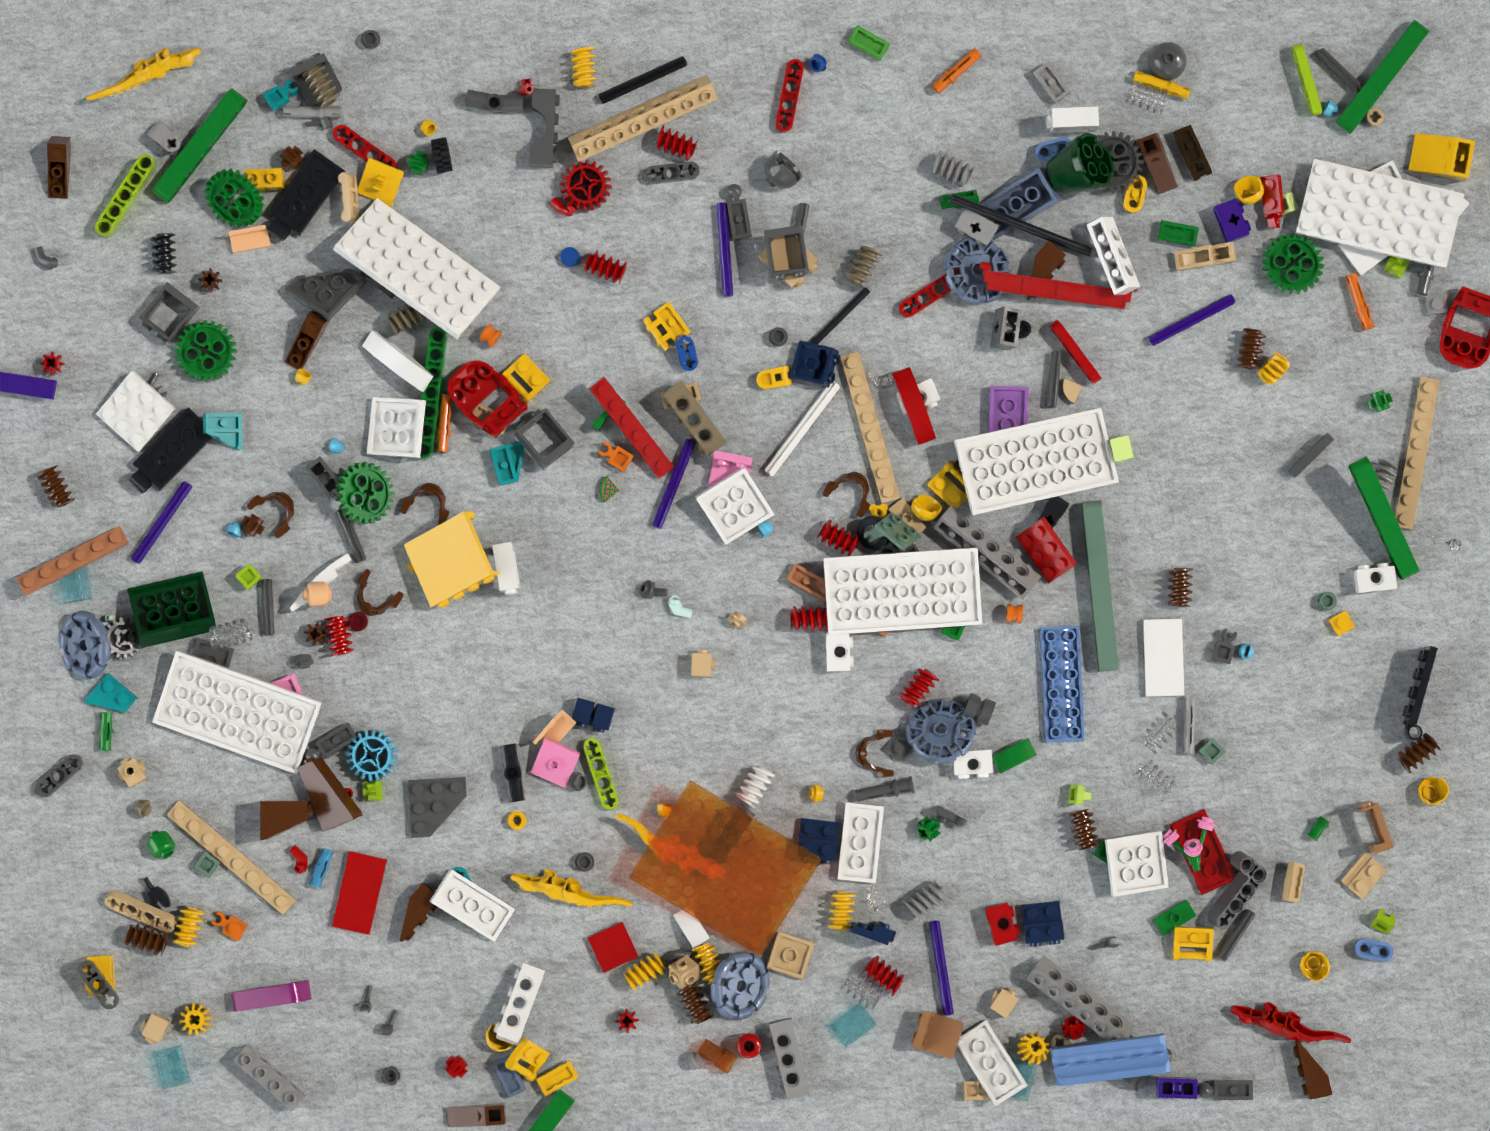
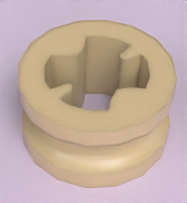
M1377 108L1369 110L1365 117L1367 124L1373 127L1380 125L1384 119L1383 112ZM1373 113L1379 115L1380 119H1377L1376 122L1370 119Z

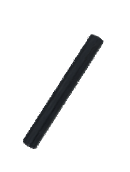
M681 56L599 94V99L602 104H605L686 67V59L684 56Z

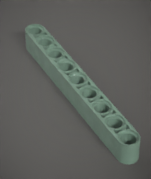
M1101 500L1082 502L1081 508L1098 671L1118 670V657Z

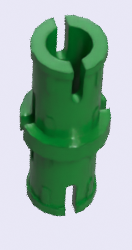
M100 712V729H98V733H100L99 751H111V734L114 732L112 730L113 712Z

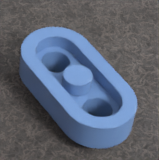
M1060 137L1041 142L1035 149V156L1039 161H1050L1061 151L1059 146L1061 144L1067 146L1071 140L1067 137ZM1041 150H1047L1048 154L1046 156L1042 155Z
M1362 938L1357 940L1354 945L1356 955L1362 958L1386 962L1393 956L1392 946L1385 942ZM1363 944H1365L1367 947L1366 951L1364 952L1360 950V947ZM1381 948H1384L1386 951L1384 955L1379 953Z

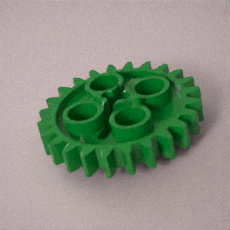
M232 168L228 171L223 169L221 172L217 171L206 184L208 188L205 190V193L208 195L205 199L210 201L207 206L214 208L211 212H217V219L222 217L224 224L229 221L231 227L236 224L237 228L241 225L245 228L248 224L252 225L263 213L262 208L265 204L262 201L264 197L259 196L262 190L256 189L258 183H251L252 177L247 179L246 173L240 175L239 170L234 173ZM242 188L243 192L237 197V199L232 203V205L229 208H227L226 205Z
M1287 233L1285 239L1280 235L1278 242L1273 239L1271 242L1272 246L1268 245L1266 247L1269 252L1263 253V256L1267 259L1261 261L1262 264L1266 265L1262 268V271L1268 272L1264 278H1271L1269 285L1275 283V290L1281 287V293H1284L1287 289L1289 295L1293 293V290L1299 295L1301 289L1306 293L1308 287L1313 288L1315 286L1313 282L1318 283L1320 279L1317 276H1322L1323 274L1319 269L1324 268V264L1319 262L1323 261L1324 257H1318L1321 250H1315L1317 243L1311 245V238L1305 241L1304 235L1299 239L1296 233L1290 238V235ZM1290 247L1296 248L1297 251H1298V254H1295V255L1292 254V253L1289 251V248H1290ZM1301 254H1306L1296 265L1291 266L1283 275L1280 274L1281 271L1288 267L1290 262L1293 263ZM1275 260H1282L1284 266L1276 265ZM1302 262H1308L1311 268H1304ZM1287 274H1294L1296 276V280H1290Z
M204 320L203 325L196 321V327L189 324L190 331L183 329L185 336H178L182 341L175 343L180 347V349L174 350L175 353L180 354L175 359L182 361L178 365L179 368L186 367L183 371L184 374L191 372L189 376L191 379L197 375L198 382H200L202 377H204L206 383H208L209 377L215 382L216 375L222 379V372L224 371L228 374L227 367H234L230 361L237 359L232 356L233 353L238 352L236 349H232L236 342H230L234 336L232 334L227 335L229 331L227 328L221 331L222 324L215 327V321H212L210 325H208L207 320ZM203 333L206 334L207 340L204 343H199L198 336ZM194 342L204 349L208 348L210 352L221 357V360H217L208 354L204 355L201 350L192 346L191 343ZM223 343V350L218 353L215 352V345ZM192 350H196L198 353L194 360H190L188 357L189 352ZM212 359L214 366L211 369H206L205 362Z
M361 462V464L354 463V466H348V470L342 471L344 476L338 477L341 483L335 484L339 488V491H336L335 494L339 495L340 498L335 501L341 502L338 509H345L342 515H349L348 520L355 519V523H362V525L372 524L375 521H380L381 516L387 515L385 510L391 509L388 503H392L393 500L389 497L394 495V492H390L389 489L393 485H388L387 482L391 478L384 477L386 471L380 472V466L374 467V463L368 464L367 462ZM357 478L360 479L359 485L357 484ZM374 483H375L376 486H377L376 491L374 490V487H373ZM353 496H354L355 499H356L355 504L353 503V500H352ZM370 501L372 503V509H370L369 507Z

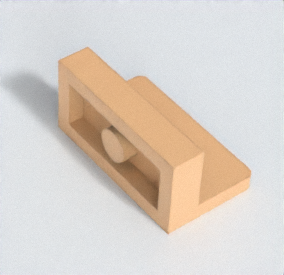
M261 225L229 231L228 236L231 240L233 253L271 247L268 227Z
M561 710L533 743L536 745L540 740L544 741L545 737L559 743L576 722Z

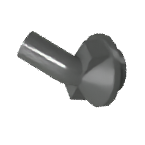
M647 580L642 583L640 593L642 598L652 599L653 595L667 596L668 589L655 588V583Z

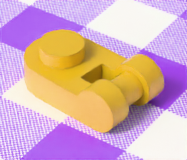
M789 366L761 371L756 378L757 385L763 390L791 386L792 382L788 377ZM776 374H780L781 381H776Z

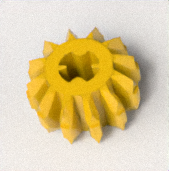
M1274 353L1262 365L1257 375L1263 382L1272 385L1288 370L1290 363L1280 353Z
M192 1003V1009L189 1006H185L184 1008L187 1013H180L185 1019L179 1020V1023L186 1024L182 1027L183 1031L190 1028L188 1031L189 1035L195 1030L196 1036H199L200 1030L206 1033L207 1029L205 1026L210 1027L212 1025L206 1021L212 1019V1015L206 1016L210 1009L207 1008L202 1011V1003L198 1006V1009L196 1003ZM192 1015H198L200 1017V1019L198 1020L200 1021L199 1024L197 1022H192V1019H194Z
M1028 1032L1026 1036H1022L1020 1038L1021 1042L1017 1044V1047L1021 1049L1017 1054H1023L1021 1061L1028 1059V1065L1033 1064V1062L1038 1065L1041 1061H1045L1047 1059L1046 1055L1050 1053V1050L1046 1048L1050 1043L1044 1042L1046 1036L1039 1038V1032L1034 1033V1035Z

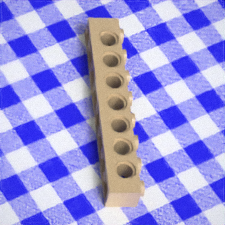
M705 75L567 138L576 158L580 162L717 100L718 97L711 81Z

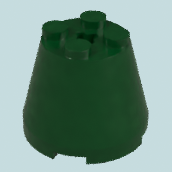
M1084 133L1077 136L1045 165L1051 180V188L1055 192L1059 191L1063 194L1100 190L1111 184V175L1114 174L1113 161L1107 147L1103 148L1097 141V136L1092 133Z

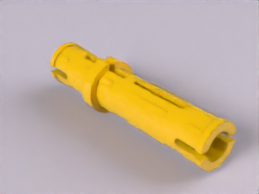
M1136 71L1133 79L1135 83L1165 92L1168 96L1174 95L1185 100L1188 99L1191 88L1176 84L1175 81L1171 80L1170 82L1140 71Z

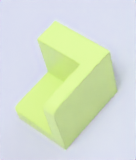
M1128 435L1110 440L1114 463L1134 458Z

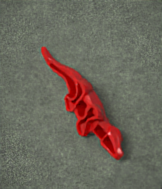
M1270 1002L1264 1003L1262 1010H1254L1246 1006H1231V1013L1238 1016L1242 1024L1258 1025L1271 1034L1285 1037L1286 1039L1296 1040L1297 1042L1304 1041L1306 1043L1329 1039L1351 1043L1349 1037L1340 1033L1315 1031L1307 1028L1300 1023L1301 1018L1292 1011L1286 1014L1282 1013Z

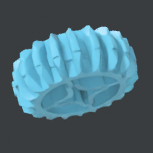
M375 729L372 730V735H369V731L365 730V737L358 733L357 735L360 740L357 741L353 738L352 741L355 745H348V748L353 750L352 752H346V755H352V759H348L347 763H354L349 769L354 770L357 768L358 770L354 775L358 776L361 772L362 780L366 778V775H369L368 781H372L373 775H375V779L379 781V774L386 778V770L390 773L393 772L389 766L397 765V763L392 762V758L398 759V755H393L392 752L398 751V748L391 749L395 742H387L390 738L389 735H386L383 739V731H380L378 736H376ZM376 739L384 745L374 749L368 744L367 740ZM362 744L365 754L360 760H357V751ZM369 750L378 752L377 756H375L377 757L376 761L366 759L368 758L367 755H370L368 754ZM387 750L388 758L385 765L382 766L380 755ZM371 762L376 766L377 771H367L361 765Z

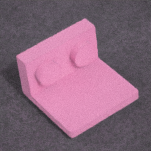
M715 451L708 488L743 466L750 474L752 458Z

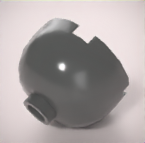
M1163 42L1157 45L1151 51L1148 62L1149 69L1155 77L1168 81L1178 78L1184 72L1187 64L1184 50L1178 44L1172 42Z
M775 151L765 164L766 180L772 187L778 186L785 189L793 187L802 179V174L800 171L796 173L793 168L796 165L781 152L777 154V151Z

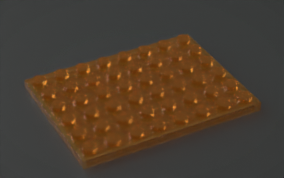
M689 780L633 869L629 879L761 956L822 859Z

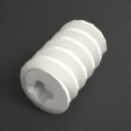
M761 766L752 767L755 774L748 773L751 780H744L747 787H740L743 794L736 793L739 799L754 807L752 803H759L756 796L763 797L760 789L767 790L764 783H771L768 776L775 777L774 774Z

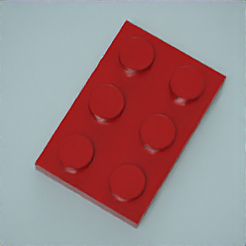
M1045 517L1016 536L1048 584L1077 565Z

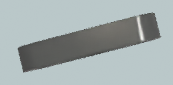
M689 161L650 166L645 170L644 176L649 184H661L696 179L700 170L697 163ZM683 166V170H688L689 166H692L696 171L693 172L692 176L689 172L683 173L684 177H680L681 171L679 167ZM669 168L677 170L678 174L675 178L667 176L666 172ZM660 169H664L663 174L665 179H661V175L656 176L655 180H652L651 177H648V175L651 174L652 170H654L655 173H661Z
M1326 433L1288 472L1294 478L1297 477L1334 439Z
M75 754L67 756L36 784L35 791L40 797L51 796L82 768V758ZM71 758L73 760L77 759V768L74 766L69 769L71 773L68 774V771L62 766L65 765V767H68L71 764ZM58 770L64 773V779L60 782L54 778V773ZM50 777L51 781L57 786L54 787V785H50L47 788L49 791L48 793H41V785H47L48 783H50V781L47 780Z
M91 960L82 961L78 966V973L105 1009L117 1007L119 996L97 965ZM83 965H91V973L94 975L97 972L98 976L93 977L89 981L88 978L91 977V975L88 972H83V970L85 969ZM96 979H101L104 982L102 990L94 988L93 983ZM107 988L109 989V992H106V994L109 997L113 996L115 998L113 1000V1005L106 1004L105 1001H107V998L105 995H102L101 997L99 995L100 993L106 991Z

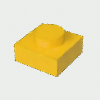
M1346 610L1328 619L1337 636L1355 627Z

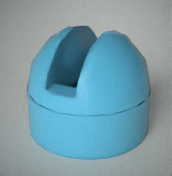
M1328 100L1322 108V114L1328 117L1334 116V112L1338 111L1337 105L1331 100Z
M335 437L329 444V450L334 454H339L346 448Z
M764 521L757 525L764 538L772 533L773 527L770 522Z
M232 522L226 532L231 536L240 538L243 527L238 522Z
M1242 644L1238 649V654L1243 659H1249L1253 656L1254 649L1250 644ZM1247 646L1249 647V651L1247 656H1244Z

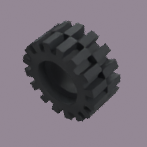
M446 137L431 140L437 174L453 171Z

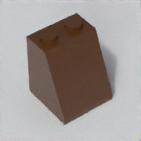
M260 801V840L271 839L310 821L311 816H314V808L311 805V801Z

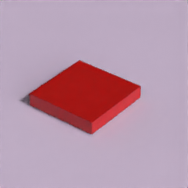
M623 922L588 937L603 973L639 957Z

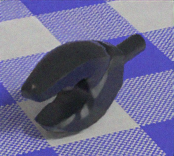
M148 877L144 878V882L150 889L148 892L150 905L162 910L158 900H164L166 905L170 907L171 902L166 891L159 886L154 888Z

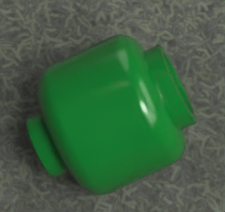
M156 830L149 835L147 847L155 858L164 860L174 853L176 844L167 831L159 832Z

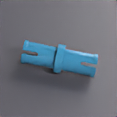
M322 848L319 860L314 865L315 870L309 882L310 885L321 888L324 876L329 871L328 866L334 854L333 851Z

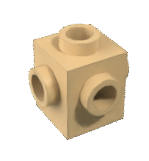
M128 757L120 762L121 766L118 767L120 772L117 774L123 783H127L129 788L149 778L144 771L147 768L141 759H131V757ZM131 768L134 770L133 774L130 773Z
M688 955L669 965V980L680 989H684L700 979L699 965Z

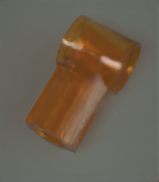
M707 1038L697 1052L727 1074L739 1058Z

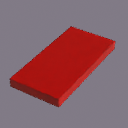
M1205 809L1169 825L1172 831L1177 830L1176 833L1179 835V838L1176 841L1183 848L1187 840H1200L1202 828L1197 827L1199 823L1197 820H1201L1202 816L1209 818ZM1214 828L1212 831H1206L1200 856L1201 870L1193 871L1189 859L1183 854L1201 895L1228 884L1235 878V874Z
M349 851L332 923L333 927L370 935L388 859Z

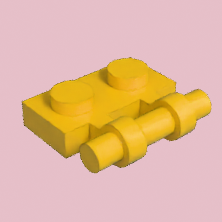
M669 301L653 312L657 318L654 322H652L649 316L643 320L648 333H652L657 340L656 344L659 347L661 346L665 352L671 348L667 342L670 338L675 342L678 336L691 333ZM659 325H662L667 331L664 336L657 329Z

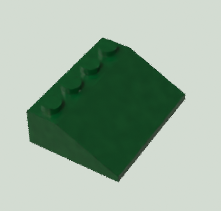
M203 571L127 588L141 648L217 631Z

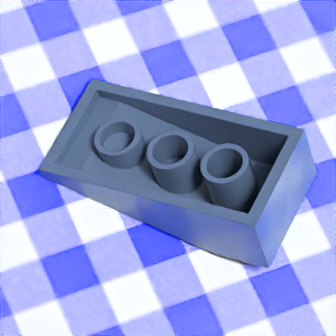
M1042 167L1034 170L980 204L1027 222L1061 202L1062 198L1058 191L1055 192L1051 188L1049 175L1045 168ZM999 222L1001 225L993 240L1013 230L1014 227Z

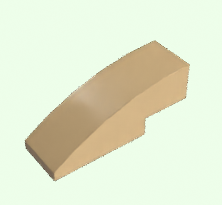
M1233 242L1174 252L1177 271L1237 262Z

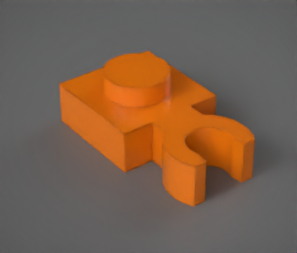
M604 442L603 444L608 447V451L603 453L599 450V455L610 457L608 463L625 472L634 455L619 446L613 450L608 442Z
M218 911L216 914L221 916V921L216 922L212 920L211 923L214 926H223L222 933L239 941L248 924L233 915L227 919L223 912Z

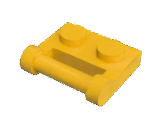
M525 353L502 373L526 404L551 382ZM514 371L533 389L530 393L511 376Z
M950 460L927 486L949 507L952 505L957 509L968 497L966 491L963 493L945 476L947 471H949L964 485L962 473Z
M1174 926L1172 959L1178 961L1179 959L1205 960V962H1212L1213 927ZM1180 947L1206 948V951H1180Z
M523 1037L507 1059L505 1066L511 1071L515 1070L522 1074L525 1079L531 1082L536 1079L537 1071L550 1053ZM520 1058L531 1064L528 1069L518 1064Z

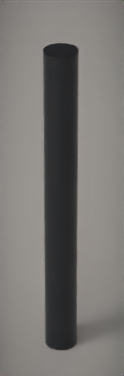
M865 287L811 341L814 344H819L870 291Z

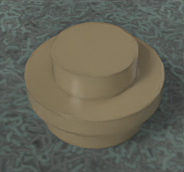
M147 799L138 801L134 810L138 817L144 818L150 814L152 809L150 801Z

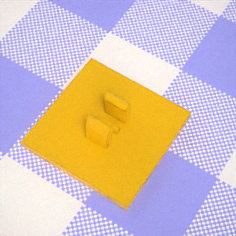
M369 157L358 186V194L373 200L378 198L386 205L392 207L404 171Z

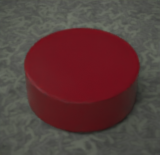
M355 612L349 617V626L355 631H363L368 626V618L364 613Z

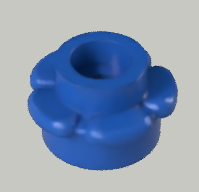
M814 54V57H811L809 66L814 72L824 71L827 68V61L823 56Z

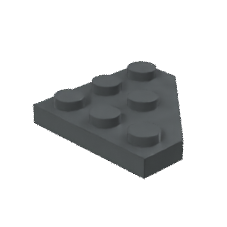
M345 269L339 273H332V271L316 273V276L309 277L300 275L285 288V292L327 321H330L366 283V280L352 269Z
M466 777L408 780L411 838L431 837L440 825L467 797Z

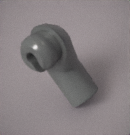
M42 246L33 249L37 262L41 267L52 270L58 266V260L55 257L45 256Z

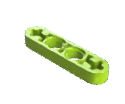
M1302 43L1292 45V54L1312 116L1322 114L1321 103Z
M589 738L584 742L583 748L599 798L605 809L613 810L618 806L619 799L600 742L595 738ZM590 741L598 745L595 748L596 754L601 753V756H596L591 760L589 755H593L591 750H587ZM596 759H600L604 763L603 768L598 771L592 765ZM603 777L607 778L610 782L606 789H602L598 783ZM611 788L613 793H609L610 797L615 798L616 801L612 807L609 804L605 805L607 796L606 794L603 796L601 792L608 791Z

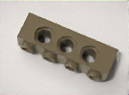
M679 380L663 392V402L668 408L672 406L676 412L673 414L679 423L683 422L686 425L685 432L691 439L694 437L697 440L698 444L696 447L702 454L706 453L709 456L727 443L682 380ZM679 399L687 401L685 408H678L676 406ZM691 414L698 416V421L694 424L688 422V417ZM706 429L710 432L707 439L699 437L701 430Z

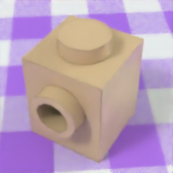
M696 650V653H692V677H711V670H715V658H711L712 654H708V650Z
M1008 987L1006 990L1003 988L1000 991L996 989L990 998L993 1001L989 1007L1004 1018H1007L1019 1000L1015 997L1017 993Z
M152 1013L150 1018H146L141 1027L143 1032L141 1035L145 1036V1040L152 1044L160 1043L167 1032L171 1020L157 1013Z

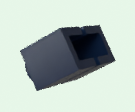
M578 698L572 719L576 722L575 725L586 728V724L594 726L593 730L602 733L605 730H609L615 708L598 704L594 720L591 722L590 719L595 702Z

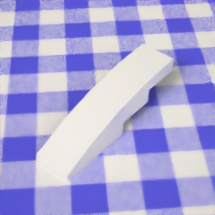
M372 330L362 345L389 369L422 392H424L433 378V375L415 359L403 353L393 343L388 342L377 331Z
M347 553L330 564L311 582L324 581L329 584L340 578L337 570L353 561L350 554ZM303 591L290 607L292 612L308 605L307 600H303Z

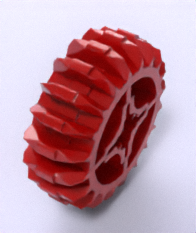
M586 160L583 166L582 162L578 161L579 167L577 168L572 163L573 171L566 168L565 171L569 176L562 175V179L566 180V182H560V186L566 187L561 190V194L568 193L564 200L571 199L569 202L571 205L577 203L576 210H579L582 205L584 212H586L587 206H590V210L594 211L593 204L600 208V200L603 203L607 202L603 196H610V192L606 191V189H612V185L606 184L611 181V178H604L607 176L608 171L606 170L601 173L603 166L600 165L598 168H595L597 165L596 161H593L592 166H589V160ZM585 171L597 174L600 179H589ZM580 173V181L570 187L573 177ZM583 177H585L588 184L591 183L588 187L589 194H587L584 188H581L584 185ZM598 185H602L600 193L592 199V190L598 187ZM572 192L584 193L587 200L576 198Z

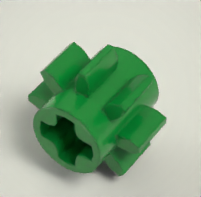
M417 150L416 154H410L408 168H412V173L421 175L422 171L427 172L430 158L426 157V152Z
M1384 390L1370 395L1372 399L1368 401L1371 410L1375 408L1378 413L1391 408L1389 403L1393 400L1390 393L1385 394Z
M926 816L917 823L919 827L917 833L920 838L932 841L940 835L938 831L940 824L935 818L929 819Z

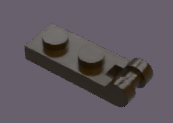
M1191 124L1173 132L1193 180L1197 181L1201 176L1212 174L1211 167ZM1201 162L1203 168L1197 170L1195 165Z

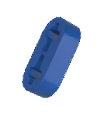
M680 335L675 341L679 363L684 370L692 371L698 365L694 342L688 335ZM684 339L689 342L686 344L687 351H685L683 346H680ZM686 355H688L689 358L693 360L692 362H690V366L684 364V362L687 361Z

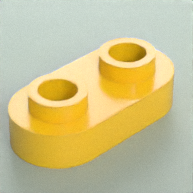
M1138 175L1140 179H1133L1134 182L1140 184L1139 189L1134 188L1131 183L1128 184L1129 190L1126 189L1123 207L1128 213H1137L1143 206L1147 181L1141 175ZM1134 201L1136 203V206L1131 207L1129 205V202Z

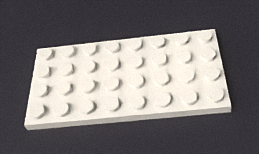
M1314 159L1296 234L1446 269L1464 194Z
M378 198L333 248L343 258L457 340L500 290L499 285Z
M1101 408L954 441L972 516L1119 482Z
M977 547L823 558L828 635L982 624Z
M177 650L153 723L298 774L297 768L301 766L322 701Z

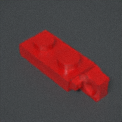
M1276 174L1260 177L1264 187V194L1262 196L1264 217L1268 221L1269 228H1280V217L1284 213L1281 176Z

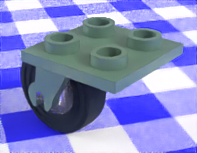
M892 512L885 518L876 515L868 516L857 527L859 541L870 550H879L891 541L901 550L905 551L921 537L915 528L907 525L902 521L901 517Z

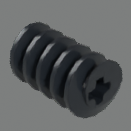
M159 233L151 238V241L155 242L151 248L157 250L152 253V256L157 258L152 260V264L157 265L152 268L153 272L160 274L176 273V271L171 270V268L177 266V264L171 263V260L176 259V256L171 255L176 249L170 247V245L176 243V241L170 240L171 237L175 236L174 233Z

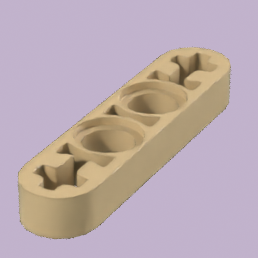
M110 891L105 899V904L108 908L163 932L170 933L177 925V919L172 914L119 891ZM128 905L134 906L136 910L130 909ZM146 913L152 914L154 918L148 917Z

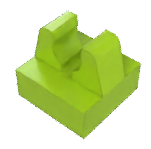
M1390 256L1383 270L1400 279L1410 261Z
M251 563L235 575L247 590L263 578Z
M382 781L362 782L363 801L383 800Z
M1071 784L1068 803L1083 805V799L1091 800L1092 793L1084 792L1085 786Z
M1381 908L1373 918L1370 927L1388 935L1394 927L1396 920L1394 919V913L1386 916L1383 914L1385 909Z

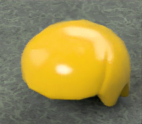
M1250 175L1239 179L1234 185V191L1241 203L1253 204L1262 198L1264 187L1259 177Z
M920 494L918 498L913 500L911 510L920 520L932 521L938 517L942 506L936 499Z
M1430 776L1422 780L1418 787L1419 798L1423 803L1431 806L1444 802L1449 794V786L1443 778Z
M1315 950L1309 951L1302 956L1300 968L1304 976L1315 982L1321 981L1328 976L1330 964L1328 958L1323 953Z
M494 1023L487 1029L485 1034L487 1045L497 1052L509 1050L514 1045L496 1039L497 1033L494 1030L497 1023Z

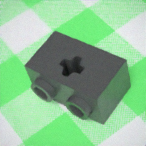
M1005 306L995 309L990 347L1003 350L1017 348L1022 310Z
M319 456L305 469L327 497L332 499L337 495L335 492L339 491L335 484H340L341 481L324 459Z

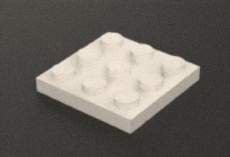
M131 371L96 415L135 450L141 452L176 408L135 371Z
M373 397L367 454L420 458L426 401Z
M744 466L695 496L725 544L730 543L775 515Z
M1161 830L1105 839L1111 896L1116 897L1169 888Z

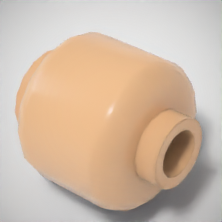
M324 581L309 582L307 589H303V600H307L310 607L326 606L331 601V586H328Z

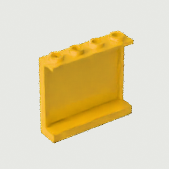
M473 511L462 512L404 544L430 607L444 608L450 605L449 601L463 598L465 596L464 593L467 591L473 592L478 590L480 584H488L495 580V576L500 574L499 571L493 572L471 522V520L476 518Z

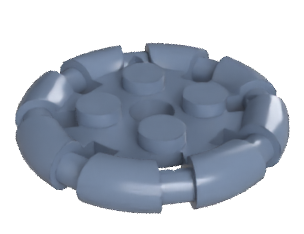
M967 237L953 245V250L948 252L944 263V270H946L947 274L945 279L951 291L961 296L963 301L972 304L985 302L986 304L999 298L1002 292L986 290L987 282L982 281L984 270L981 275H978L974 272V266H980V262L991 263L990 271L1011 274L1008 266L1010 262L1005 251L1001 247H997L994 241L991 240L988 246L985 244L981 246V243L977 244L975 242V238ZM972 246H976L978 250L973 251ZM988 250L994 253L992 258L986 254ZM959 253L964 255L962 259L958 257ZM997 265H1001V271H998ZM954 269H959V275H954ZM963 284L969 287L967 291L961 287ZM978 289H984V294L979 295Z
M74 612L64 621L63 631H60L59 645L60 648H63L64 652L62 658L70 672L73 671L76 677L90 680L100 676L107 667L106 662L110 658V642L107 639L108 632L102 621L96 619L95 615L91 612Z
M941 698L929 700L925 705L918 706L908 720L910 722L909 726L906 727L907 739L910 746L914 747V752L922 759L929 762L931 760L937 761L940 764L956 761L957 757L964 756L974 743L973 736L976 735L974 719L962 716L965 707L952 700L950 702ZM943 708L950 709L949 712L942 711ZM931 711L933 714L928 717L926 712ZM962 717L963 720L958 723L956 718ZM917 724H922V728H918ZM943 726L946 728V732L939 734L936 732V728ZM960 732H964L966 736H960ZM923 738L924 743L920 744L919 740ZM954 744H955V746L957 747V749H955L954 751H952L951 748H952V747L954 746ZM933 748L940 749L939 754L933 753Z
M740 951L729 955L727 960H723L718 965L713 974L715 976L714 981L711 983L712 1002L716 1004V1010L728 1019L743 1020L751 1017L754 1011L757 1012L764 1004L767 997L765 996L766 989H769L770 985L769 972L765 969L764 961L754 953L748 954L746 951ZM722 978H725L724 984L720 985ZM741 981V988L737 990L738 982Z

